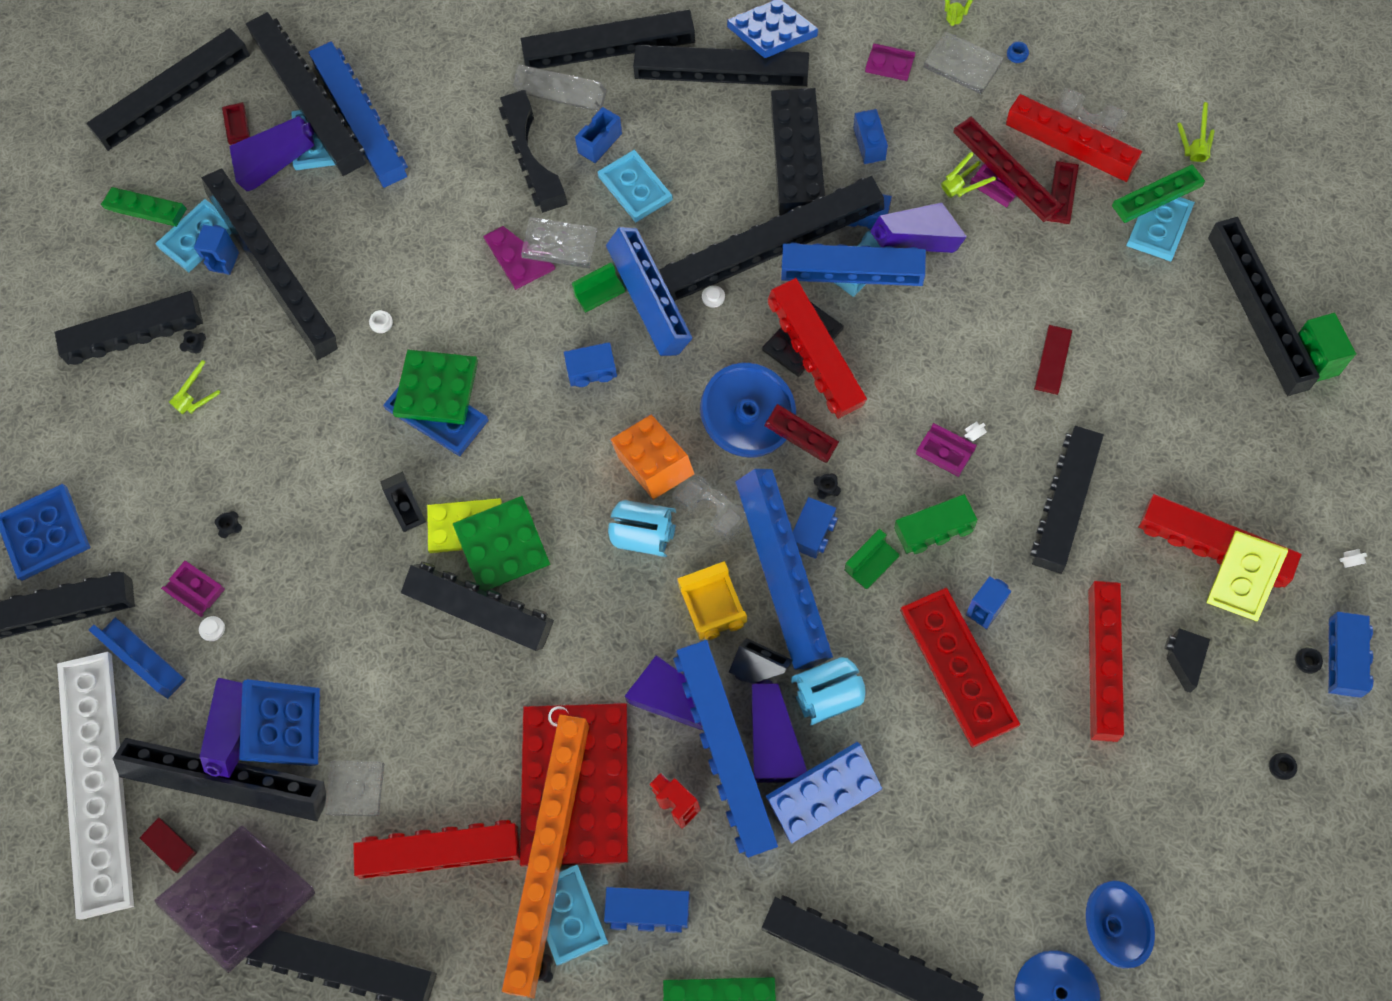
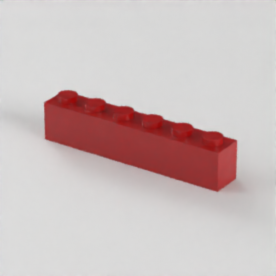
M1019 94L1009 109L1006 121L1007 126L1125 182L1128 181L1137 167L1143 152L1022 94Z
M797 278L773 288L768 297V305L772 312L777 313L782 330L785 333L788 332L792 339L793 349L797 353L799 352L803 358L804 368L808 373L811 372L814 377L817 390L825 396L829 411L832 414L835 413L837 419L862 407L867 401V397Z
M1153 494L1149 500L1138 528L1143 529L1145 534L1151 537L1160 536L1167 539L1168 543L1173 546L1187 547L1197 556H1208L1216 559L1219 565L1222 564L1235 530L1276 544L1156 494ZM1287 548V555L1273 587L1285 588L1293 580L1302 555L1301 553Z
M1094 581L1088 590L1091 740L1118 742L1124 736L1121 583Z
M511 820L496 821L495 826L486 827L483 823L470 824L468 829L458 830V827L454 826L444 827L442 832L431 833V830H419L413 836H405L404 833L389 834L388 839L378 840L376 836L362 838V842L353 843L354 876L359 879L520 860L518 826L515 823H511Z

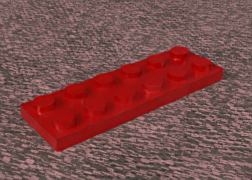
M947 587L901 607L900 612L970 746L974 748L1021 725Z

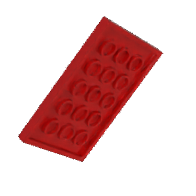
M627 703L524 706L520 866H528L557 729L556 726L549 722L548 715L550 710L557 706L564 707L567 711L556 709L552 712L551 720L555 724H558L559 715L584 718L589 725L561 865L628 863Z

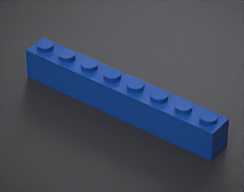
M331 41L309 51L308 53L317 72L347 125L355 135L357 142L359 141L366 154L364 155L383 188L406 178L405 169L408 166L403 156L398 157L396 154L399 151L395 142L388 140L387 137L390 135L385 125L379 124L381 120L376 109H370L369 106L372 105L366 93H361L363 88L358 78L353 79L354 72L350 64H344L343 61L346 59L341 49H336Z
M753 469L735 482L786 645L793 660L794 670L812 668L833 658L830 645L773 470Z
M704 640L678 649L676 651L677 657H674L673 660L677 672H683L686 682L682 683L686 698L692 697L695 707L690 708L695 724L699 722L701 724L703 733L699 734L703 748H709L712 759H709L708 763L713 775L718 774L721 782L720 785H717L721 801L727 800L730 810L725 813L730 827L735 826L739 836L734 839L739 854L744 852L745 856L749 858L777 848L778 844L708 641Z

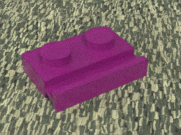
M873 43L865 72L908 81L916 52Z
M984 164L977 171V174L971 178L970 185L995 176V181L976 189L1007 208L1017 196Z
M933 423L916 450V455L959 477L976 450L977 445Z
M185 560L168 579V584L161 588L201 618L204 616L205 610L210 608L225 590L223 586Z

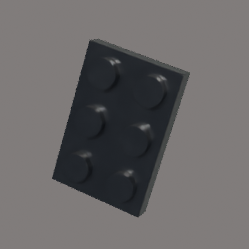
M811 302L831 338L834 340L843 330L844 326ZM780 328L764 344L762 351L799 377L806 370L803 365V358L799 352L797 353L793 349L792 339L788 332L785 333Z

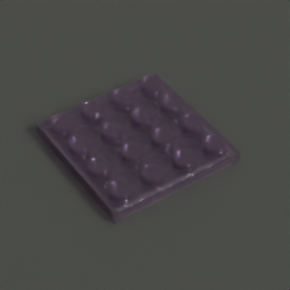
M242 825L154 901L171 920L229 973L315 894L312 886Z

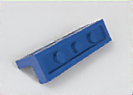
M116 617L103 630L96 625L89 629L95 637L165 698L168 699L186 681L183 676Z

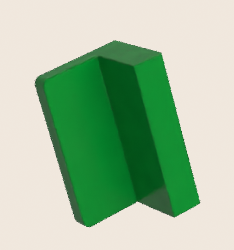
M612 262L572 282L574 296L585 313L625 293V288L616 276L615 266Z
M880 528L845 563L844 571L865 589H869L899 558V553L885 542L887 534Z

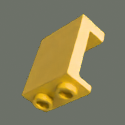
M725 561L677 578L678 586L700 640L703 638L713 640L719 637L722 631L729 629L733 632L744 627V623L747 622V615L743 611L735 592Z

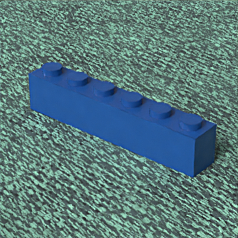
M619 227L606 244V247L660 356H677L693 338L638 229Z
M799 243L783 244L781 280L790 281L797 278L798 281L923 286L926 249H918L916 247L894 248L892 246L883 248L870 247L868 245L857 247L843 244L831 246L819 243L813 245Z

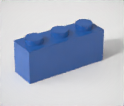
M1336 612L1329 618L1328 693L1362 698L1372 690L1374 680L1373 676L1370 675V665L1373 662V651L1370 650V640L1373 636V627L1370 625V616Z
M606 887L604 922L611 924L610 929L627 930V925L638 926V931L653 932L655 927H666L665 932L682 933V928H688L689 891Z

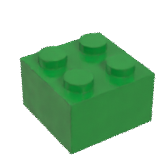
M1335 312L1307 320L1298 333L1320 376L1316 382L1339 376L1356 355Z

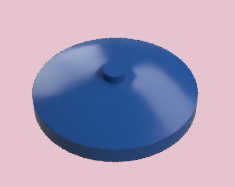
M737 363L721 369L708 382L701 397L700 414L708 435L719 447L737 456L755 458L774 452L786 441L785 438L764 426L774 407L779 404L796 415V404L791 390L775 372L758 364Z

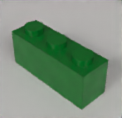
M963 494L897 519L894 530L906 554L911 552L919 554L927 550L929 545L936 543L939 546L951 540L950 537L959 534L960 537L969 535L974 531L973 528H975L978 519L966 495Z

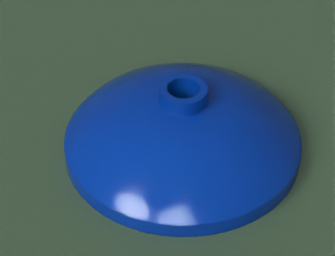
M1109 881L1098 885L1090 894L1086 906V926L1094 947L1107 962L1116 967L1128 969L1140 966L1149 958L1155 941L1154 921L1147 903L1133 887L1124 882Z
M1045 951L1031 957L1021 967L1015 981V1001H1100L1099 986L1090 968L1076 956L1062 951ZM1058 988H1062L1065 991L1064 999L1057 997L1056 990Z

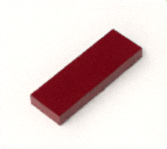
M1056 161L1051 195L1062 205V209L1047 221L1070 224L1079 164Z
M1053 325L1048 326L1034 390L1058 395L1072 335L1071 329Z
M779 404L774 407L764 424L768 429L825 463L829 461L839 441Z

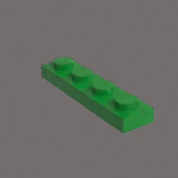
M1191 164L1115 200L1112 207L1122 221L1127 223L1203 187L1205 180L1194 165Z
M114 187L110 188L101 203L104 209L175 227H177L187 210L183 203Z
M775 977L663 980V1001H776Z

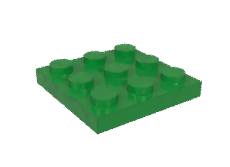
M407 349L393 408L394 417L465 425L478 365L477 356Z
M523 496L453 523L475 581L480 585L479 589L488 591L551 565Z

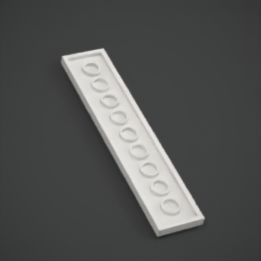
M109 652L57 664L76 919L79 920L134 907L123 778L119 777L112 759L120 747L113 662L112 654Z

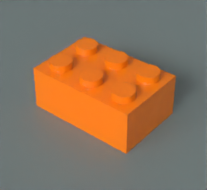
M652 414L610 439L620 461L653 500L694 475L688 455Z

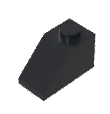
M403 471L380 481L382 490L403 532L426 522Z
M1179 628L1174 635H1169L1167 638L1165 649L1169 651L1166 659L1184 690L1191 693L1198 685L1210 639Z
M746 638L738 647L729 673L735 675L739 681L752 684L785 673L793 660Z

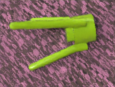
M945 0L946 20L951 26L962 22L963 16L968 14L973 0H968L964 7L958 2L950 4V0Z
M1208 102L1203 103L1200 139H1195L1190 146L1182 123L1177 124L1185 148V156H1190V160L1194 162H1205L1210 158L1215 130L1212 129L1206 143Z
M970 152L946 176V180L941 183V187L948 197L952 198L955 195L961 197L969 191L995 181L996 177L993 176L963 188L965 186L963 178L981 164L980 161H977L962 174H957L974 155L973 152Z
M204 360L198 364L179 392L169 401L181 414H184L186 411L192 414L198 407L220 394V391L217 390L198 402L191 403L194 398L187 393V390L202 371V367L205 365Z

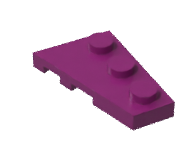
M504 226L483 236L515 290L555 270V266Z

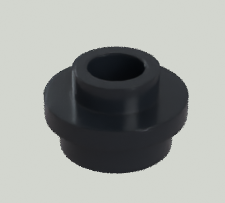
M1306 647L1297 652L1295 663L1302 672L1313 674L1321 669L1323 658L1318 650ZM1305 657L1311 658L1312 661H1313V664H1312V665H1308V664L1305 662L1304 658H1305Z
M1278 753L1271 757L1269 770L1277 779L1289 780L1297 773V763L1289 754ZM1279 762H1283L1287 766L1286 771L1279 769Z

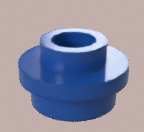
M1014 42L1007 49V58L1014 63H1022L1029 56L1028 47L1023 42Z

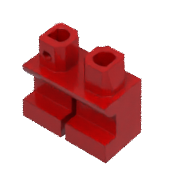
M660 773L649 784L653 789L652 792L656 795L655 798L659 807L662 809H669L671 807L673 809L671 814L674 822L681 829L701 811L698 800L677 779L674 778L670 782Z

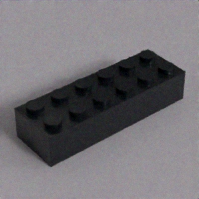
M816 88L771 90V114L779 216L788 213L795 207L804 206L818 197L825 196Z

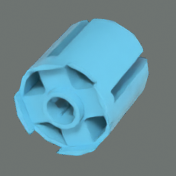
M630 500L618 502L612 510L610 517L616 522L634 526L609 523L608 534L612 545L620 549L667 557L664 553L667 545L665 542H669L670 539L673 540L676 525L671 523V512L676 513L675 508Z
M840 657L791 677V683L797 682L799 691H797L798 696H796L802 713L805 718L811 717L810 726L859 707L864 702L866 695L864 681L861 676L856 675L859 673V670L848 658Z

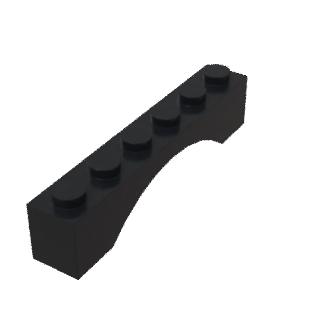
M521 90L500 97L502 107H498L502 120L507 119L508 124H505L508 136L514 137V141H511L515 154L520 153L521 158L518 159L521 171H526L528 174L524 177L528 189L533 188L534 190L531 196L535 207L540 206L542 213L568 205L559 176L542 166L532 155L528 147V135L534 116L526 91Z

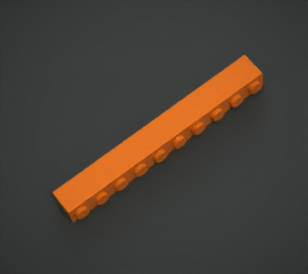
M559 715L502 992L506 994L535 999L589 725L584 718Z

